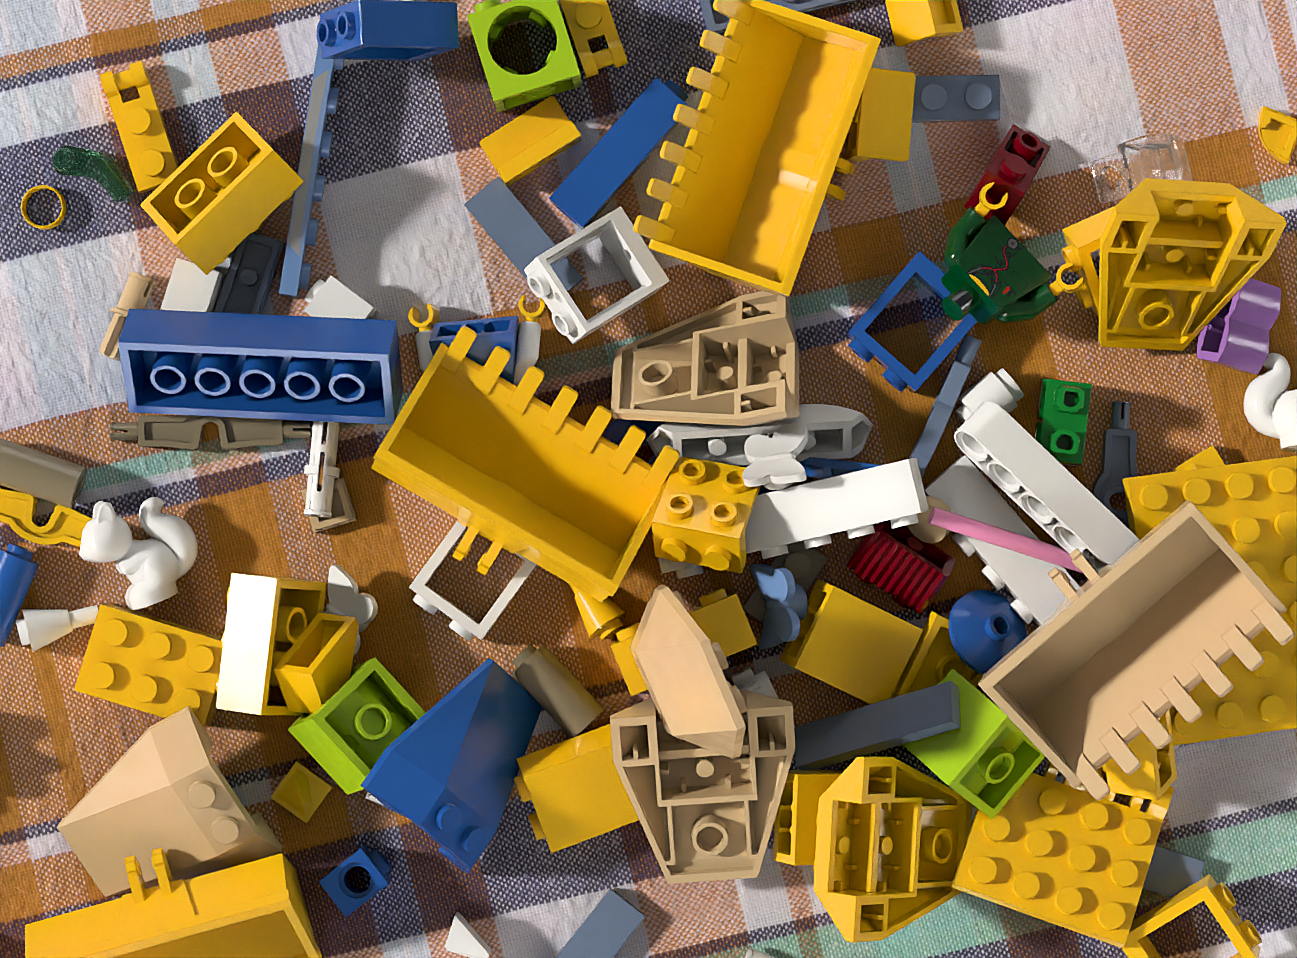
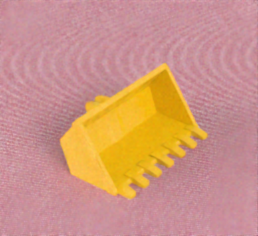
M714 0L713 9L730 18L724 36L711 30L703 31L699 44L702 48L717 55L711 73L697 67H691L686 82L703 91L701 101L697 110L684 104L676 106L673 120L690 128L684 147L670 141L663 143L660 157L677 165L671 184L657 178H651L646 190L647 195L664 202L658 221L638 215L633 230L651 239L648 248L658 253L684 261L708 273L775 295L790 296L825 196L843 201L846 195V191L841 189L840 186L830 183L833 173L853 175L856 167L853 163L839 156L881 39L764 0Z
M462 326L450 347L444 343L440 344L373 457L375 461L371 469L456 517L460 524L468 528L452 555L457 560L461 561L462 558L467 556L477 533L490 540L492 544L487 552L483 553L477 564L478 568L476 571L486 575L503 548L512 554L517 553L600 602L604 601L608 596L612 597L616 593L652 525V519L669 478V473L678 460L680 452L670 445H665L653 465L635 456L645 439L646 432L635 425L630 426L619 446L601 436L612 417L610 410L601 405L597 406L586 425H582L567 416L579 394L576 390L569 386H563L552 406L533 396L545 376L542 370L535 366H530L518 386L510 383L499 376L511 356L510 352L501 346H496L484 367L466 357L477 334L472 329Z
M161 847L152 850L151 857L159 885L147 889L142 875L141 864L137 860L136 855L125 857L124 862L132 893L122 895V898L25 925V958H322L321 951L314 938L296 869L283 853L191 879L173 881L165 851Z

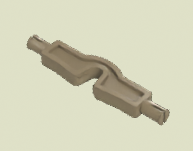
M196 415L139 416L138 422H111L110 430H128L127 433H110L111 441L138 440V445L141 447H172L199 450L203 446L204 427L209 422H214L219 427L220 445L225 450L253 446L284 445L285 439L312 438V431H295V428H312V421Z

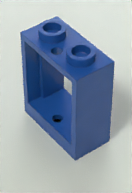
M355 0L321 13L320 21L317 25V41L322 48V59L421 61L459 48L457 3Z
M920 251L846 334L853 340L848 347L866 363H869L872 358L886 369L882 377L901 393L905 388L909 389L912 393L915 392L977 322L968 313L915 374L865 332V329L912 276L941 301L950 294L941 281L945 273Z

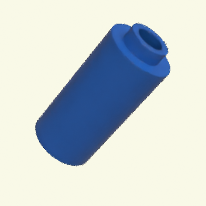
M9 543L7 549L0 548L1 647L6 645L39 566L37 562L32 560L33 551L13 543Z

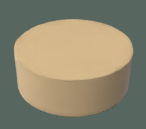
M926 496L929 511L917 513L919 522L910 524L908 527L919 540L926 543H937L950 531L929 524V514L933 507L950 512L951 510L942 500Z

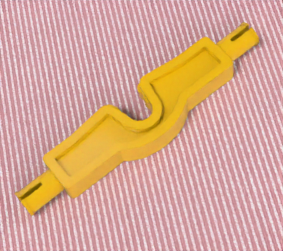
M0 488V521L9 524L12 530L20 537L37 544L57 545L65 542L80 547L82 531L87 522L93 518L77 510L57 505L50 516L49 522L45 526L40 527L35 522V514L39 502L37 497Z

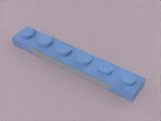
M319 43L298 168V175L304 182L295 190L279 289L280 296L299 299L300 289L308 290L312 264L304 263L307 245L315 246L319 220L311 219L314 201L322 202L326 181V176L318 175L321 157L329 158L333 132L325 131L328 113L336 115L340 88L332 87L334 70L343 71L345 59H322V48Z

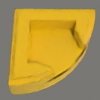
M1263 106L1258 117V132L1261 142L1275 160L1287 165L1297 144V119Z

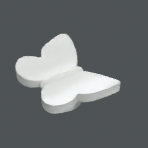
M796 421L779 428L774 432L772 438L762 434H754L746 440L744 451L747 460L752 464L747 466L742 474L745 486L755 487L763 485L769 490H781L789 487L794 482H801L807 479L804 467L796 460V456L804 449L808 440V429L804 421Z
M332 565L328 576V597L330 603L326 605V611H323V613L356 617L358 630L354 649L355 655L358 653L361 645L359 632L364 631L370 621L375 618L378 605L375 598L370 594L359 593L356 581L340 565Z

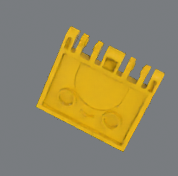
M1047 759L1044 775L1031 773L993 819L978 808L976 809L951 888L1122 948L1126 945L1174 787L1170 786L1158 801L1148 799L1145 811L1142 812L1139 810L1144 798L1130 796L1128 805L1125 806L1114 802L1113 799L1116 793L1110 792L1102 800L1098 801L1083 784L1075 788L1065 777L1062 783L1055 781L1059 770ZM1102 767L1097 770L1100 775L1103 770Z

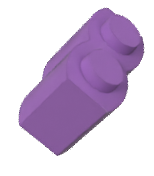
M1250 278L1200 332L1197 343V358L1236 371L1258 374L1269 354V330L1280 313L1281 288Z

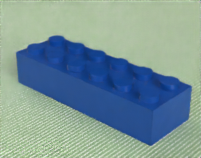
M129 309L118 340L128 409L132 413L393 425L397 418L403 394L397 320Z

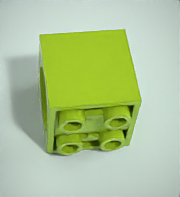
M487 0L475 5V12L467 15L498 113L582 87L580 71L557 0H513L501 4L500 0ZM518 20H530L543 29L547 27L557 40L556 50L550 51L544 68L532 74L519 75L517 71L505 66L502 69L492 58L494 41L497 42L505 30V26Z
M374 657L352 667L350 679L329 700L312 714L303 713L287 730L344 792L349 795L364 789L360 785L386 747L426 712Z
M952 669L938 684L952 681L958 686L961 728L902 745L950 788L993 819L1046 756L990 698L956 670Z

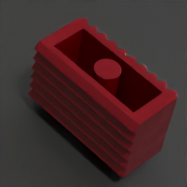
M890 520L873 524L875 533L863 536L850 557L847 567L849 570H854L855 575L862 582L870 585L877 584L879 589H884L886 594H891L892 599L899 606L906 609H914L917 614H922L949 577L956 559L932 543L919 540L906 526L892 529Z

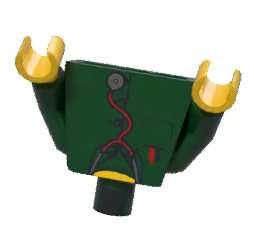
M995 182L989 183L981 189L979 204L976 207L970 206L948 234L944 254V262L948 270L942 276L941 281L950 294L943 299L942 307L945 313L953 320H962L970 313L978 323L983 325L994 319L1002 323L1030 321L1059 300L1058 295L1063 291L1074 293L1083 284V277L1073 285H1067L1061 279L1065 272L1074 267V263L1063 264L1057 271V280L1049 284L1048 281L1052 278V275L995 215L989 219L986 217L990 210L1001 208L1008 199V193H1005L998 204L988 203L985 195Z

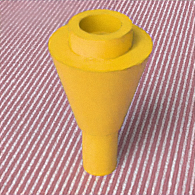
M568 583L575 594L574 598L589 639L599 636L602 641L607 640L624 627L621 620L625 617L626 613L608 597L600 602Z

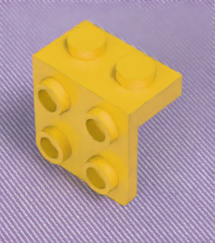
M686 456L679 457L671 470L652 519L655 557L665 558L672 562H686L706 566L719 571L727 570L742 573L747 560L745 529L761 487L745 486L742 474L746 467Z

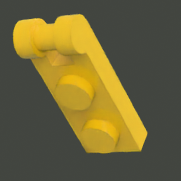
M559 0L586 78L598 75V70L614 64L615 68L628 64L607 0ZM605 37L608 48L592 53L588 42Z
M141 60L129 64L130 69L116 74L111 70L99 74L138 192L143 193L158 188L179 166L148 72ZM136 86L140 98L125 102L121 90Z

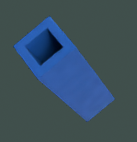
M656 77L549 197L550 202L581 230L589 226L677 127L679 123L673 120L676 106L678 104L687 105L685 101L688 95L670 79L663 84Z

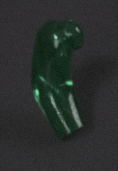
M67 145L58 148L52 156V165L59 174L94 179L106 190L115 203L124 201L134 193L117 162L105 153Z

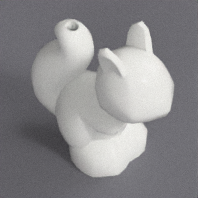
M1269 353L1263 364L1267 372L1255 378L1246 389L1243 402L1244 414L1248 422L1258 432L1280 439L1282 451L1297 453V389L1286 390L1290 382L1291 370L1285 357L1278 353Z
M150 497L143 501L140 506L139 519L144 531L151 537L148 540H133L127 522L115 514L111 503L98 501L94 505L93 519L87 522L82 531L79 551L82 559L95 563L116 561V569L120 574L126 575L132 583L125 594L128 609L137 610L148 607L178 593L175 581L190 570L198 554V543L191 526L178 516L161 513L164 501L159 497Z

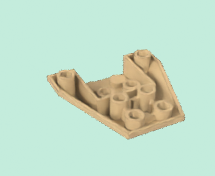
M661 584L652 590L630 650L666 732L674 737L732 759L741 755L746 729L741 714L747 712V707L736 685L731 687L722 670L728 668L726 657L719 643H712L710 638L708 639L687 612L677 590L672 592L669 587Z

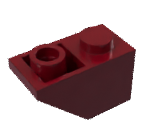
M1012 124L975 185L964 208L976 207L980 202L979 193L985 185L995 182L986 192L985 197L988 203L998 204L1005 193H1008V199L1001 208L990 210L986 217L989 219L995 215L1005 225L1025 196L1051 146L1042 142L1035 134L1024 131Z

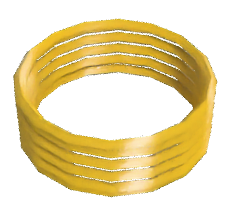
M39 185L29 189L21 202V213L25 221L41 230L52 229L58 226L63 221L67 211L63 195L55 188L47 185ZM48 189L58 195L62 209L55 222L39 226L29 219L26 212V204L34 192Z

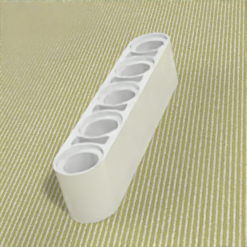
M989 401L983 402L955 432L954 439L957 446L1064 550L1070 554L1076 548L1079 549L1098 572L1106 565L1113 564L1139 541L1133 532L999 405Z

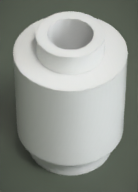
M1001 368L995 374L989 372L958 396L957 400L961 406L955 411L960 419L965 422L983 402L989 401L999 405L1009 414L1018 407L1016 402L1024 394L1012 377Z

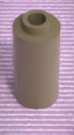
M2 438L0 439V485L70 509L75 507L85 483L87 467Z
M532 644L528 645L511 661L517 667L511 675L571 738L576 737L605 709L544 644L538 649Z

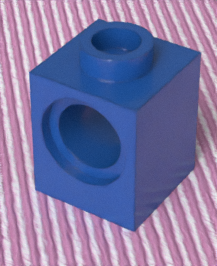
M363 845L322 877L319 883L345 917H347L391 882L392 879L388 872L392 867L377 848L370 852L367 846ZM355 866L365 868L371 876L370 886L365 889L352 887L347 878L348 870Z

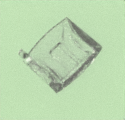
M1149 134L1128 140L1117 145L1118 153L1095 160L1091 165L1098 199L1102 204L1125 198L1145 178L1192 181L1189 158L1185 146L1177 134ZM1109 166L1113 167L1115 171H1121L1123 180L1118 181L1114 191L1109 189L1105 180L1106 170Z

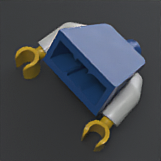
M522 295L518 306L524 316V322L520 324L518 316L439 323L440 313L434 305L429 303L427 304L429 317L425 322L421 323L418 309L412 307L408 312V319L412 325L419 328V333L415 335L421 371L424 373L440 344L444 343L450 347L460 328L466 326L477 334L466 357L484 367L494 348L501 346L509 351L511 356L499 376L518 386L530 366H534L539 357L541 325L537 321L545 314L547 309L546 303L540 298V308L538 311L529 313L525 311L526 295Z

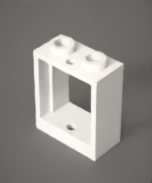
M621 206L540 254L524 269L530 289L537 297L544 300L552 313L555 327L562 335L567 336L572 344H575L654 295L670 281L640 234L634 232V225ZM599 237L634 292L586 321L551 266Z
M457 520L409 588L417 593L412 600L432 615H435L439 609L453 619L449 627L468 641H471L474 635L483 640L537 565L515 553L525 562L480 623L426 585L467 529Z

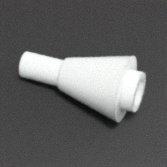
M97 605L69 612L68 609H22L24 618L16 620L21 645L31 644L32 652H35L69 634L74 628L94 624L98 613Z

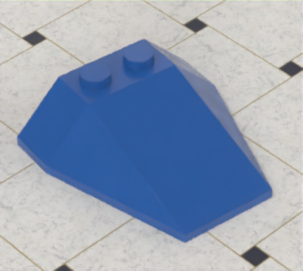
M488 658L386 747L360 786L385 807L411 820L441 846L438 851L460 870L469 874L497 831L515 782L514 777H517L520 769L516 759L525 755L542 707L501 666Z

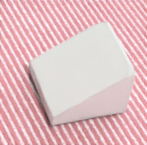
M456 912L445 944L446 950L469 958H489L491 948L459 912Z

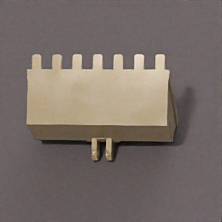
M1188 499L1113 564L1106 565L1099 572L1085 555L1076 548L1069 555L1072 558L1073 564L1089 579L1078 590L1073 587L1069 577L1062 570L1054 567L1048 572V575L1067 599L1058 606L1056 612L983 674L982 680L978 682L981 689L1075 788L1083 784L1098 801L1108 795L1111 789L1097 770L1111 758L1116 761L1127 775L1133 774L1140 768L1141 762L1128 746L1139 734L1143 732L1158 749H1162L1171 741V735L1158 720L1171 707L1174 706L1188 723H1193L1202 715V710L1188 694L1198 684L1205 680L1219 697L1225 696L1233 689V684L1219 668L1230 657L1236 654L1250 671L1256 670L1263 664L1264 658L1250 643V640L1263 629L1267 628L1281 645H1285L1295 636L1293 629L1281 617V614L1287 608Z

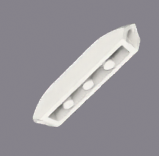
M799 404V417L749 426L666 422L659 426L646 440L656 457H658L665 445H670L680 452L679 457L686 456L735 466L750 465L752 463L746 458L744 445L751 435L762 434L772 438L774 432L779 428L796 421H804L808 429V440L804 449L796 456L798 462L809 457L846 459L854 457L863 450L873 424L863 413L845 407L825 404Z

